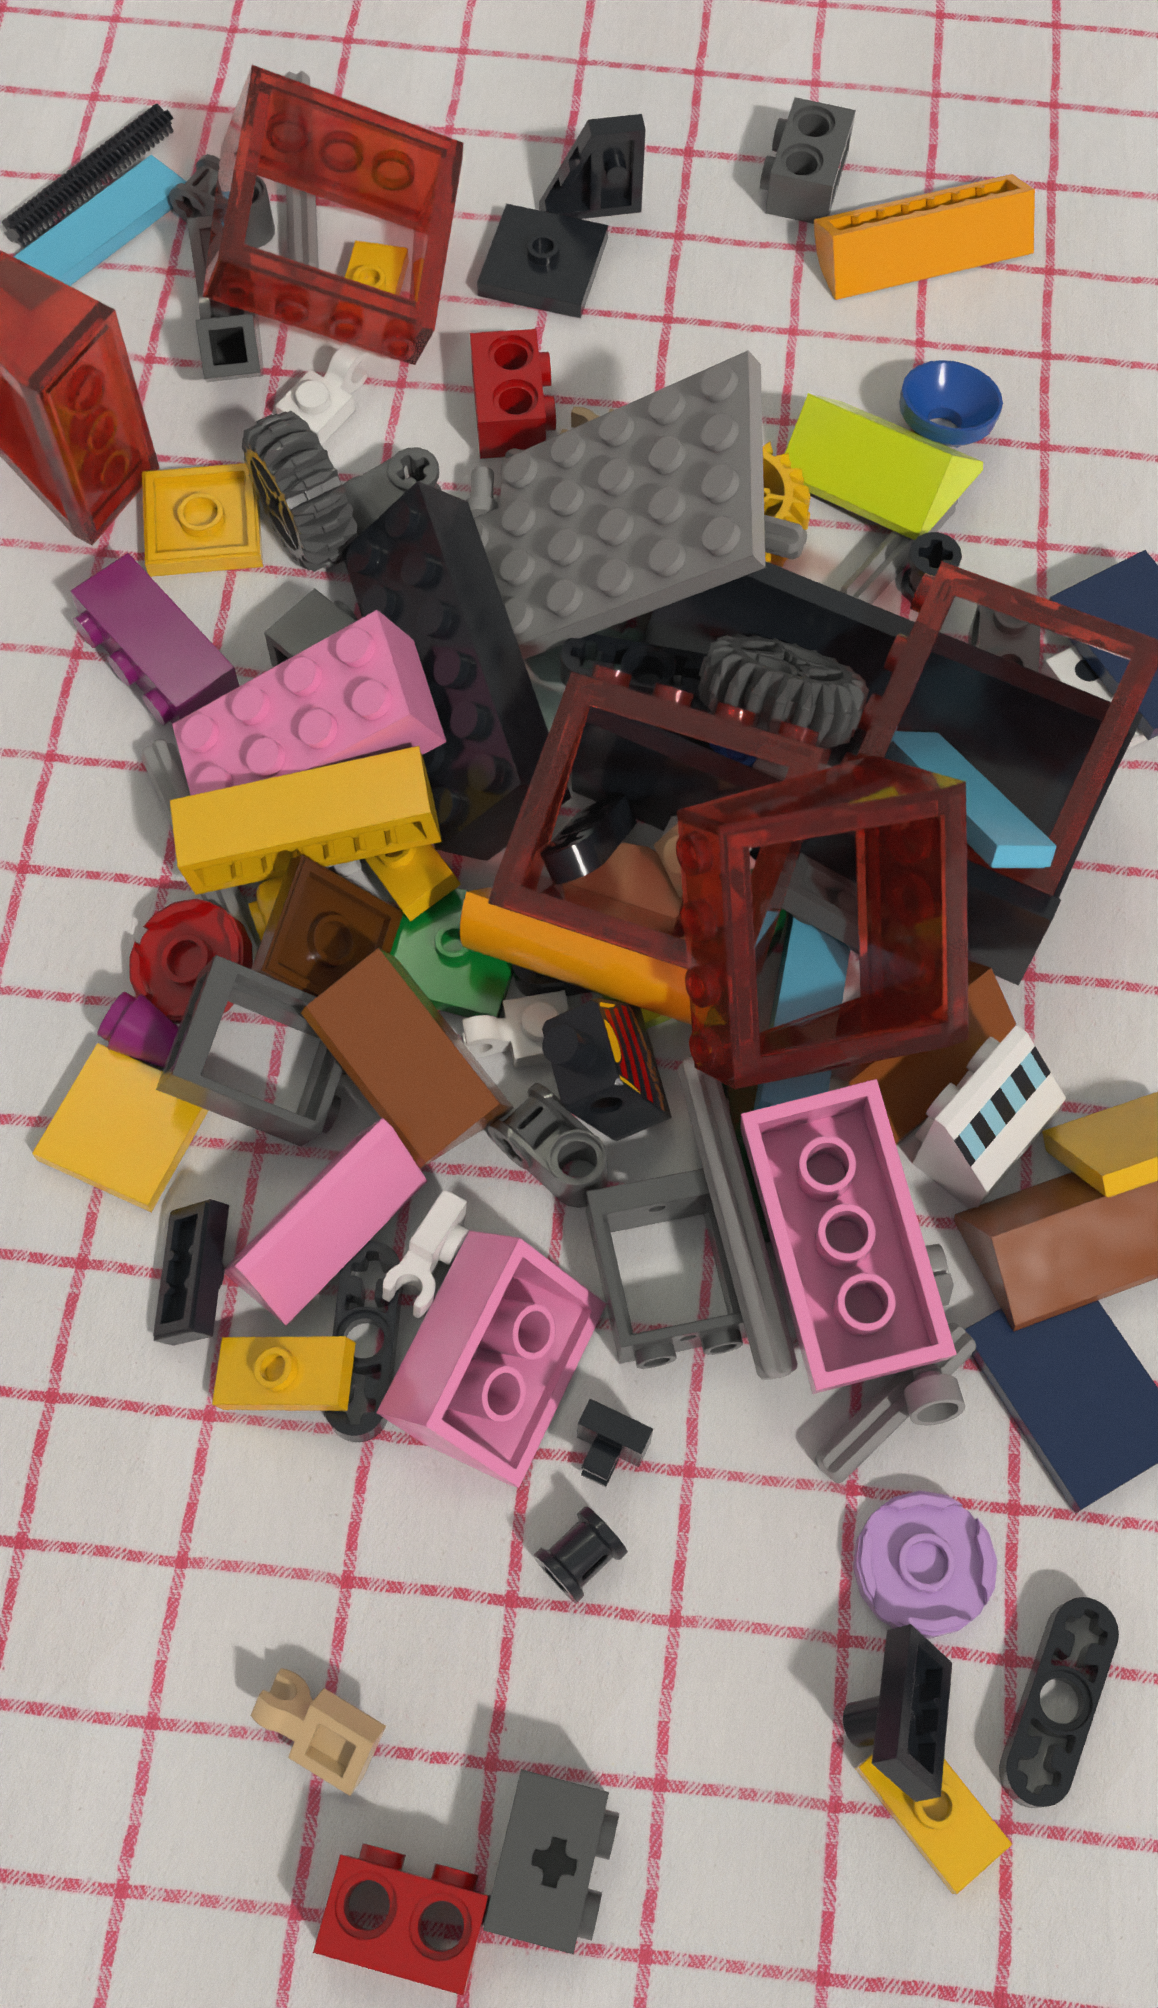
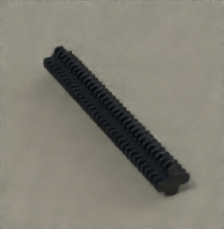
M158 103L152 105L142 115L135 118L133 122H130L109 140L105 141L104 144L96 148L95 151H92L90 155H87L75 166L67 170L66 173H63L61 177H58L41 192L33 196L32 199H29L22 207H19L7 218L3 219L2 224L7 230L4 232L11 242L15 241V243H19L25 248L26 245L23 239L30 244L31 241L28 235L32 240H35L36 237L33 232L40 236L38 228L44 233L46 230L43 225L49 229L48 221L52 225L55 224L52 216L56 221H60L58 214L61 217H65L62 209L69 214L68 207L71 210L75 208L72 202L79 206L78 200L82 203L84 202L82 195L88 199L87 192L93 195L92 188L97 192L99 190L97 185L100 188L103 187L101 180L104 184H107L106 177L112 180V175L114 177L118 175L116 170L122 173L121 167L127 169L126 164L128 166L132 165L130 159L136 162L135 156L140 159V153L145 155V150L150 151L149 145L154 148V142L159 144V139L163 141L164 136H169L168 131L173 133L171 120L174 118L168 109L164 111Z

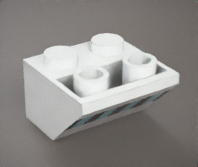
M1017 1024L1001 1043L992 1036L985 1041L968 1063L966 1068L969 1071L957 1087L952 1083L948 1084L926 1112V1115L929 1117L915 1135L922 1142V1145L913 1164L969 1209L973 1207L978 1208L1048 1126L1066 1100L1065 1095L1029 1034Z

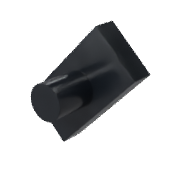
M909 1624L887 1630L880 1695L848 1703L843 1711V1725L848 1739L854 1746L863 1748L874 1745L872 1764L910 1798L918 1802L941 1797L952 1662L913 1625Z

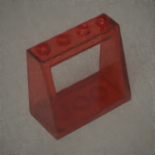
M251 65L221 145L203 297L370 350L392 359L416 365L435 331L463 160L464 143ZM256 176L273 180L413 229L414 239L409 299L244 244Z
M0 250V457L75 537L93 546L143 488L142 472L155 471L160 468L115 309Z
M941 562L936 576L925 573L917 587L910 609L918 612L919 615L909 637L901 633L897 635L884 665L885 670L893 672L883 696L876 693L871 695L858 726L859 729L866 731L867 734L858 754L855 755L847 752L839 769L875 780L955 596L1128 659L1125 670L1048 836L1057 845L1050 867L991 868L946 821L921 810L917 814L916 823L908 829L882 822L1053 896L1158 668V640L951 564Z
M594 664L591 676L571 672L497 871L488 904L739 987L744 986L762 971L832 749L816 745L819 732L781 721L778 732L754 726L753 722L756 713L746 709L718 702L714 714L692 707L690 705L694 694L656 683L653 694L629 688L632 675ZM590 706L789 767L730 936L569 883L555 885L550 877L541 875L544 862L540 853L551 842Z
M873 755L677 810L679 838L676 842V855L681 866L683 906L680 918L686 936L688 970L685 974V986L690 997L692 1034L689 1039V1048L694 1060V1068L734 1089L946 1048L969 1039L966 781ZM855 831L860 997L759 1032L749 848Z

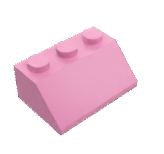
M469 1231L376 1413L421 1443L510 1486L519 1488L603 1313L606 1303L521 1238Z

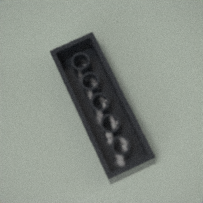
M417 481L342 551V556L362 618L378 610L414 640L442 726L446 743L422 755L433 795L442 842L434 843L435 849L488 861L572 797L469 503Z

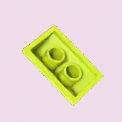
M809 393L785 451V454L789 453L791 468L802 469L803 485L809 487V493L913 540L920 535L928 533L983 471V461L932 441L843 401Z

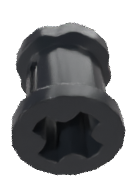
M930 532L918 536L912 542L908 554L911 568L904 572L900 586L902 595L913 606L922 609H935L950 598L953 588L951 576L958 570L962 558L961 548L953 538L939 532Z
M588 1506L577 1513L579 1521L549 1550L540 1548L533 1555L548 1577L576 1604L584 1597L582 1588L612 1558L621 1560L628 1553L618 1536Z

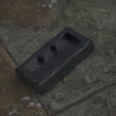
M209 1199L170 1212L153 1341L174 1346L213 1337L218 1292L223 1283L225 1273L222 1261L229 1213L228 1204Z

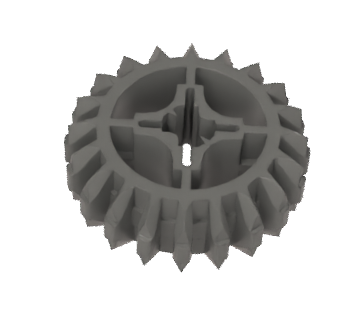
M292 411L271 414L256 421V425L244 430L242 438L244 461L249 469L248 476L254 484L256 495L264 507V513L268 515L274 531L278 533L282 540L283 546L287 547L292 558L308 571L312 570L315 572L325 566L330 568L344 561L342 551L358 537L357 523L352 516L353 508L347 499L346 489L338 477V470L334 468L329 459L328 451L323 449L317 434L310 430L308 423Z
M742 634L719 637L716 642L711 643L708 656H704L699 672L701 677L698 686L699 699L714 714L724 716L728 723L745 727L747 732H757L766 735L768 739L784 740L791 745L802 743L811 748L819 745L830 748L849 743L851 737H854L859 724L862 723L867 708L865 702L869 689L865 685L864 679L859 674H856L850 666L841 665L835 658L823 656L817 653V650H808L798 646L796 643L789 644L781 642L776 638L766 639L756 634L749 637Z

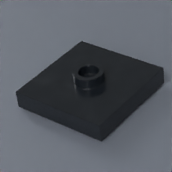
M506 203L477 281L478 296L581 318L608 240V225Z

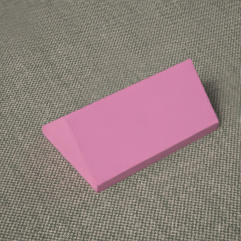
M381 1118L362 1130L224 1267L225 1274L285 1326L427 1182V1179L393 1127L384 1118Z

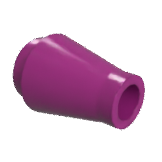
M124 991L108 1010L98 1029L97 1035L109 1042V1050L164 1068L179 1027L143 994L135 998Z

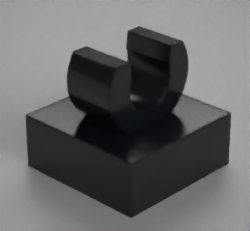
M590 1398L577 1428V1438L592 1444L581 1467L583 1469L581 1476L607 1487L619 1458L640 1467L651 1443L653 1428Z

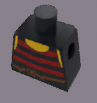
M597 998L544 1022L542 1027L544 1035L542 1050L546 1059L551 1062L560 1099L567 1111L614 1141H619L672 1118L640 1007Z

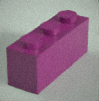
M129 553L70 591L79 615L73 618L79 633L92 648L100 644L110 654L107 659L112 669L126 686L129 687L136 683L145 693L142 698L147 708L160 724L166 725L168 722L173 724L239 687L235 667Z

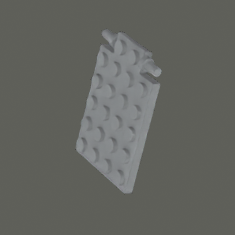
M749 350L503 459L499 508L498 503L493 499V470L486 466H478L472 470L470 498L466 501L469 503L523 660L561 646L570 638H582L766 568L761 364Z

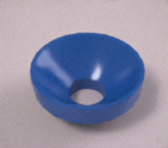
M939 360L918 365L907 374L900 392L899 405L905 422L915 433L945 446L958 448L982 440L990 434L999 419L1003 400L1002 394L995 382L979 369L956 361ZM936 418L947 419L954 423L957 428L939 425L930 420Z

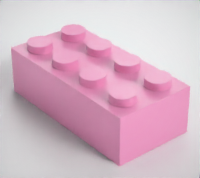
M378 610L172 724L190 795L415 746L420 747L423 755L446 743L414 640Z
M877 1079L742 1113L740 1129L812 1394L945 1361L957 1355Z

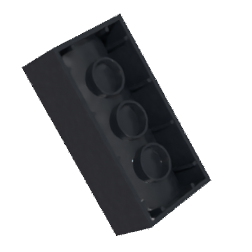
M766 561V568L653 610L641 640L642 643L708 654L711 643L716 642L719 637L735 634L749 637L756 634L762 638H776L781 642L796 643L798 646L808 650H817V653L823 656L835 658L841 665L850 666L856 674H859L864 679L865 685L869 689L865 702L867 708L862 723L859 724L854 737H851L849 743L830 748L821 745L813 748L809 747L808 759L917 795L921 800V809L917 814L916 823L908 829H903L879 821L714 752L709 746V740L686 737L691 714L607 700L602 704L585 696L573 714L572 791L595 802L611 796L625 794L635 819L662 831H665L672 816L687 815L692 810L709 809L723 823H731L744 817H750L769 833V837L765 841L753 842L750 845L752 848L749 855L754 860L780 859L782 883H784L789 869L801 852L940 930L947 939L945 953L991 967L995 976L1019 986L1061 902L1059 897L1143 715ZM639 667L631 672V675L642 683H655L663 678V675L652 667ZM674 675L673 685L680 686L681 676ZM883 731L939 733L1057 845L1051 866L1045 868H991L881 755L878 749ZM734 746L736 750H739L740 747Z

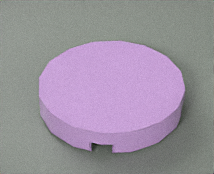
M916 1491L891 1498L869 1516L856 1539L853 1570L859 1592L875 1616L893 1629L911 1624L928 1639L955 1633L975 1619L989 1601L996 1582L997 1557L989 1532L978 1518L975 1519L968 1510L961 1507V1503L948 1495Z

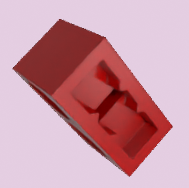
M525 329L470 333L480 459L505 457L508 450L514 448L526 450L546 441V431L556 430V409L554 396L543 395V387L551 386V364L549 352H539L537 330Z
M365 1843L362 1844L359 1858L340 1854L313 1953L464 1995L467 1991L490 1895L475 1891L479 1875L435 1863L432 1877L427 1878L402 1870L406 1855ZM368 1880L382 1885L390 1901L389 1913L385 1921L375 1929H366L359 1926L353 1920L349 1909L353 1891L358 1885ZM437 1901H446L455 1905L461 1912L464 1920V1931L460 1941L455 1947L447 1950L432 1947L425 1940L422 1933L423 1915L428 1907Z

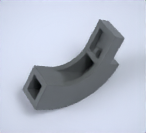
M241 212L187 218L199 302L200 320L195 321L204 380L206 382L263 376L260 327L243 214Z

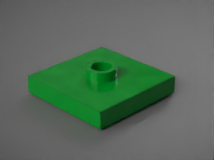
M457 887L412 921L403 912L390 955L396 957L436 1009L467 1018L480 1015L500 1018L502 1001L506 999L513 977L512 964L463 947L460 940V920L466 891L469 890Z

